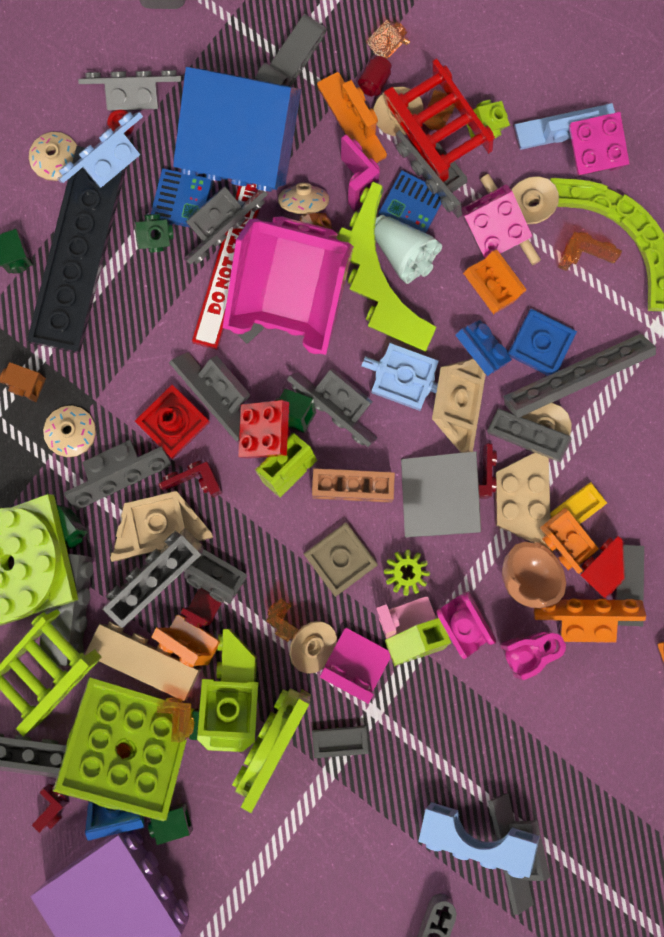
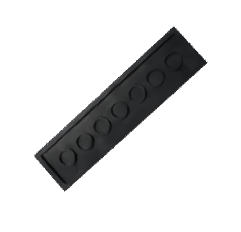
M76 146L73 164L81 159L79 153L85 147ZM83 167L68 179L27 337V342L30 344L80 354L126 167L101 188Z

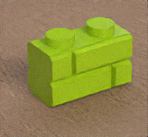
M292 433L287 441V456L268 457L255 471L261 481L281 498L307 472V469L317 462V459L311 447Z

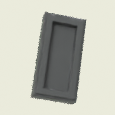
M366 725L312 729L314 758L369 754Z

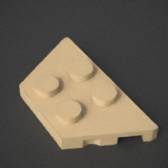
M473 358L441 367L432 420L461 453L473 452L486 375Z
M533 453L495 473L497 480L495 524L497 527L510 531L525 541L538 542L551 550L542 540L546 535L540 529L541 526L550 520L549 458Z
M177 491L124 503L121 524L118 526L117 539L110 558L112 562L148 554L155 549L160 551L167 545L164 541L175 530L180 533L186 528L198 541L211 539L213 534Z

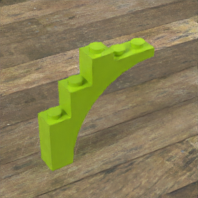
M372 182L371 187H366L360 199L363 205L360 212H355L351 219L350 227L353 228L352 231L342 227L340 232L337 233L339 241L349 242L354 246L350 263L359 266L358 270L353 269L348 284H351L350 290L378 303L376 307L371 306L367 314L366 320L370 321L368 324L369 328L426 352L436 326L418 317L401 302L390 288L380 267L376 253L375 224L377 209L384 190L382 185Z

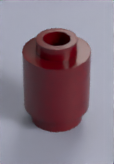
M375 56L374 59L368 62L358 80V85L363 94L370 97L380 95L391 75L392 65L386 58Z

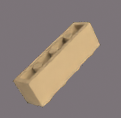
M109 621L108 625L99 624L85 655L95 649L102 656L99 662L182 701L188 699L201 668L184 665L179 661V658L171 655L172 653L162 650L159 646L156 648L147 644L149 639L137 633H133L132 636L124 633V627L121 628L116 623Z

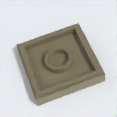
M344 523L304 553V556L335 597L378 565L347 523Z

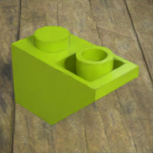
M437 618L386 639L385 643L394 666L444 650L451 644V641L440 619Z
M223 629V634L218 635L220 640L218 651H222V662H217V678H221V682H256L257 656L232 629Z

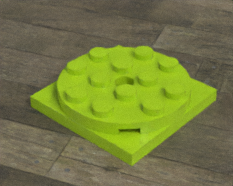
M47 494L11 508H1L0 626L77 601L78 595L54 495ZM10 556L14 558V566L11 570L8 567Z
M89 678L74 725L68 737L66 751L53 791L94 802L105 808L123 810L165 821L191 726L192 712L195 709ZM125 743L130 747L131 754L128 758L121 759L117 754L116 747L118 744Z
M291 688L288 692L284 689L282 690L274 705L278 709L277 713L271 712L244 761V764L248 767L242 765L232 786L236 787L235 792L245 797L241 808L252 813L309 706L310 693L302 689L300 693Z

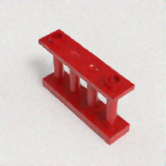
M436 58L432 61L433 76L405 94H398L392 86L384 91L386 106L418 153L444 182L449 179L451 163L481 144L489 154L493 151L495 137L488 125L484 127L454 84L449 68L446 65L442 66ZM440 84L447 96L422 112L411 114L407 108L409 107L408 104ZM454 104L461 116L433 134H425L421 128L422 123ZM468 124L475 136L446 155L443 153L439 155L435 149L436 144Z

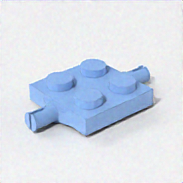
M392 343L389 344L387 352L380 362L366 356L361 367L376 371V381L371 391L372 394L420 411L429 393H437L438 383L434 382V373L439 362L438 360Z

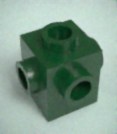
M160 214L144 215L145 220H134L138 249L148 248V251L153 253L162 252L164 247L170 246L169 240L174 239L172 224H167L166 218H160ZM157 229L158 234L152 237L150 235L151 231Z

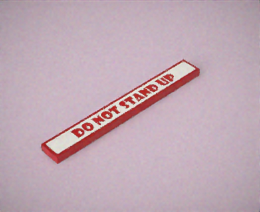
M247 184V186L238 187L235 199L241 206L259 190L256 189L257 184ZM260 208L255 212L250 210L244 216L246 220L238 228L234 229L231 227L225 233L227 237L221 243L192 339L193 344L215 350L219 348L224 331L223 323L236 239L249 219H257Z

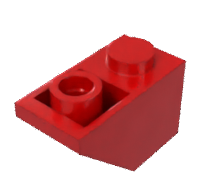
M619 536L615 540L610 537L600 547L603 552L596 559L593 557L589 558L581 567L584 572L580 576L606 599L625 580L624 541Z

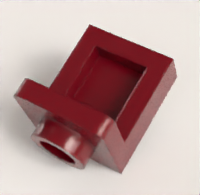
M51 784L46 785L40 791V794L51 804L32 824L39 833L46 827L51 830L62 819L63 816L60 812L69 803L65 798L67 795L54 792V786Z

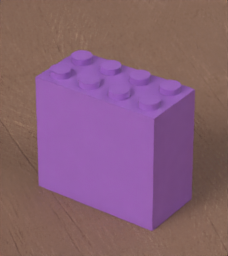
M137 829L110 836L45 881L30 896L55 937H180L188 922L189 910L183 900H177L172 892L174 887L170 879L166 875L162 876L158 870L156 857L151 851H146L142 845L143 838Z

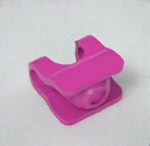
M469 591L452 599L437 610L441 623L462 659L468 658L485 643L493 645L497 642L496 637L490 627H488Z
M537 632L526 638H512L500 644L501 649L506 650L505 658L513 671L514 677L520 680H526L537 675L546 664L563 656L566 650V644L559 634ZM548 641V649L544 650V644Z

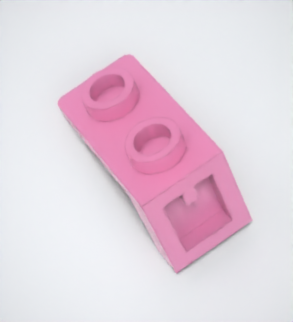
M428 597L420 598L390 610L387 604L376 608L386 639L413 626L436 619Z

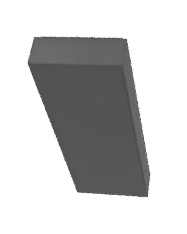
M499 408L487 430L489 435L560 463L572 440L571 436L522 417L516 418L514 414Z
M624 545L625 580L614 590V600H642L644 604V546ZM618 621V625L643 627V621Z

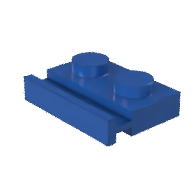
M481 319L468 325L466 328H462L455 335L487 376L506 366L512 360L506 348L496 340L490 328Z

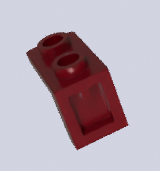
M487 443L483 447V485H479V499H488L492 496V492H496L497 480L495 476H492V466H496L497 451L493 450L492 443Z
M201 460L188 465V470L183 473L172 472L164 476V481L158 484L161 490L166 491L202 475V478L198 479L204 493L209 492L212 497L223 493L208 462L202 463Z
M200 588L189 608H183L180 613L186 616L185 622L199 628L203 625H211L222 603L213 599L210 596V592Z

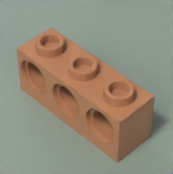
M313 469L312 499L392 503L394 500L395 472Z

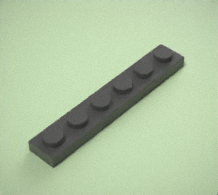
M639 334L503 396L504 403L516 418L522 417L656 355V346L642 334Z

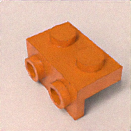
M498 250L492 251L484 260L467 268L463 273L493 315L513 304L526 291L525 286Z
M566 508L562 509L540 527L546 535L542 540L552 551L555 549L559 551L561 556L558 559L567 570L573 568L580 574L583 570L579 565L599 550Z
M176 615L170 628L155 629L151 638L159 642L158 646L168 653L174 652L180 657L179 661L189 667L209 665L220 644V640L210 633L185 622V617L182 615Z

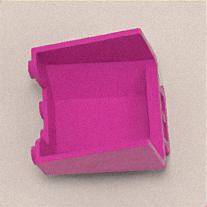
M273 217L272 222L249 219L236 239L223 328L231 330L236 334H244L250 331L254 323L260 324L267 329L276 328L287 331L291 335L304 336L302 344L308 352L326 355L331 343L354 246L349 242L339 241L337 239L338 234L332 229L285 217Z

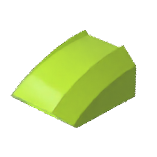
M202 679L197 740L207 750L243 752L255 742L258 682L238 683Z

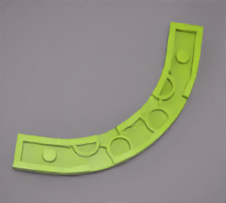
M551 178L550 181L555 184L559 193V204L557 207L580 208L599 213L614 221L629 234L639 248L647 270L648 311L664 312V233L653 217L632 198L625 194L622 196L615 191L607 189L608 186L578 179Z

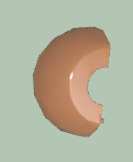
M522 542L516 544L504 558L502 579L508 594L517 602L531 608H545L558 603L564 596L566 588L564 570L558 558L544 545L538 542Z

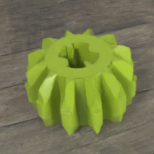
M405 550L404 559L399 552L394 553L398 563L392 559L387 560L388 565L394 568L384 570V574L393 575V578L386 580V584L389 585L395 581L397 583L393 588L395 593L403 586L404 596H408L409 586H411L415 594L419 593L416 583L425 587L427 583L420 577L430 575L429 571H421V567L428 564L427 561H422L418 564L417 561L421 555L419 553H416L413 559H410V550ZM408 565L412 568L410 572L413 574V577L411 579L407 577L404 580L400 569L402 566L407 568Z

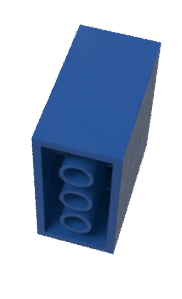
M186 67L173 167L181 168V173L196 176L197 174L205 173L206 178L210 180L222 181V179L229 178L232 179L231 184L247 186V184H257L256 189L272 192V189L277 190L278 187L286 185L301 89L205 69Z

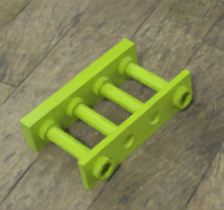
M58 609L49 614L43 612L38 615L31 623L34 627L0 664V690L22 713L23 721L16 728L22 736H25L39 726L102 658L95 649L87 655L79 654L51 624L60 614ZM42 633L71 661L69 665L72 668L69 672L66 670L62 671L35 642ZM26 651L55 679L53 683L56 686L52 690L50 688L47 689L19 660ZM11 668L38 696L37 700L40 703L36 707L34 705L30 706L4 678Z

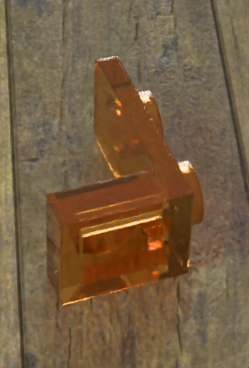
M574 231L566 244L558 268L567 271L572 264L576 265L582 251L615 263L621 256L622 250L617 249L610 242H600L592 239V236L587 233H577Z

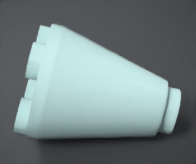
M385 215L376 218L375 240L398 277L406 284H409L420 275L423 277L427 276L433 269L432 262L441 251L442 244L434 237L394 218L386 217Z

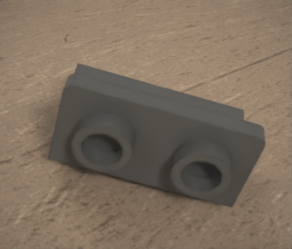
M203 549L202 555L185 569L184 578L187 579L191 586L197 589L203 588L210 592V596L221 603L225 601L231 604L245 582L247 574Z

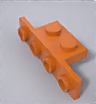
M339 72L319 81L317 87L344 133L351 140L355 139L360 144L363 150L362 153L368 159L372 158L376 163L385 159L387 153L375 134L376 124L378 123L377 116L372 108L368 109L365 104V96L361 88H356L352 80L345 83Z
M561 599L558 603L545 608H533L535 620H561L560 636L564 642H616L618 621L646 620L643 601L634 599Z

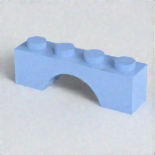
M431 802L425 810L419 842L426 844V847L433 851L445 850L451 852L454 857L461 860H468L470 858L479 861L481 866L488 869H496L497 867L507 870V873L513 877L524 878L525 876L530 878L540 836L511 828L507 835L497 841H480L469 835L463 828L458 810Z

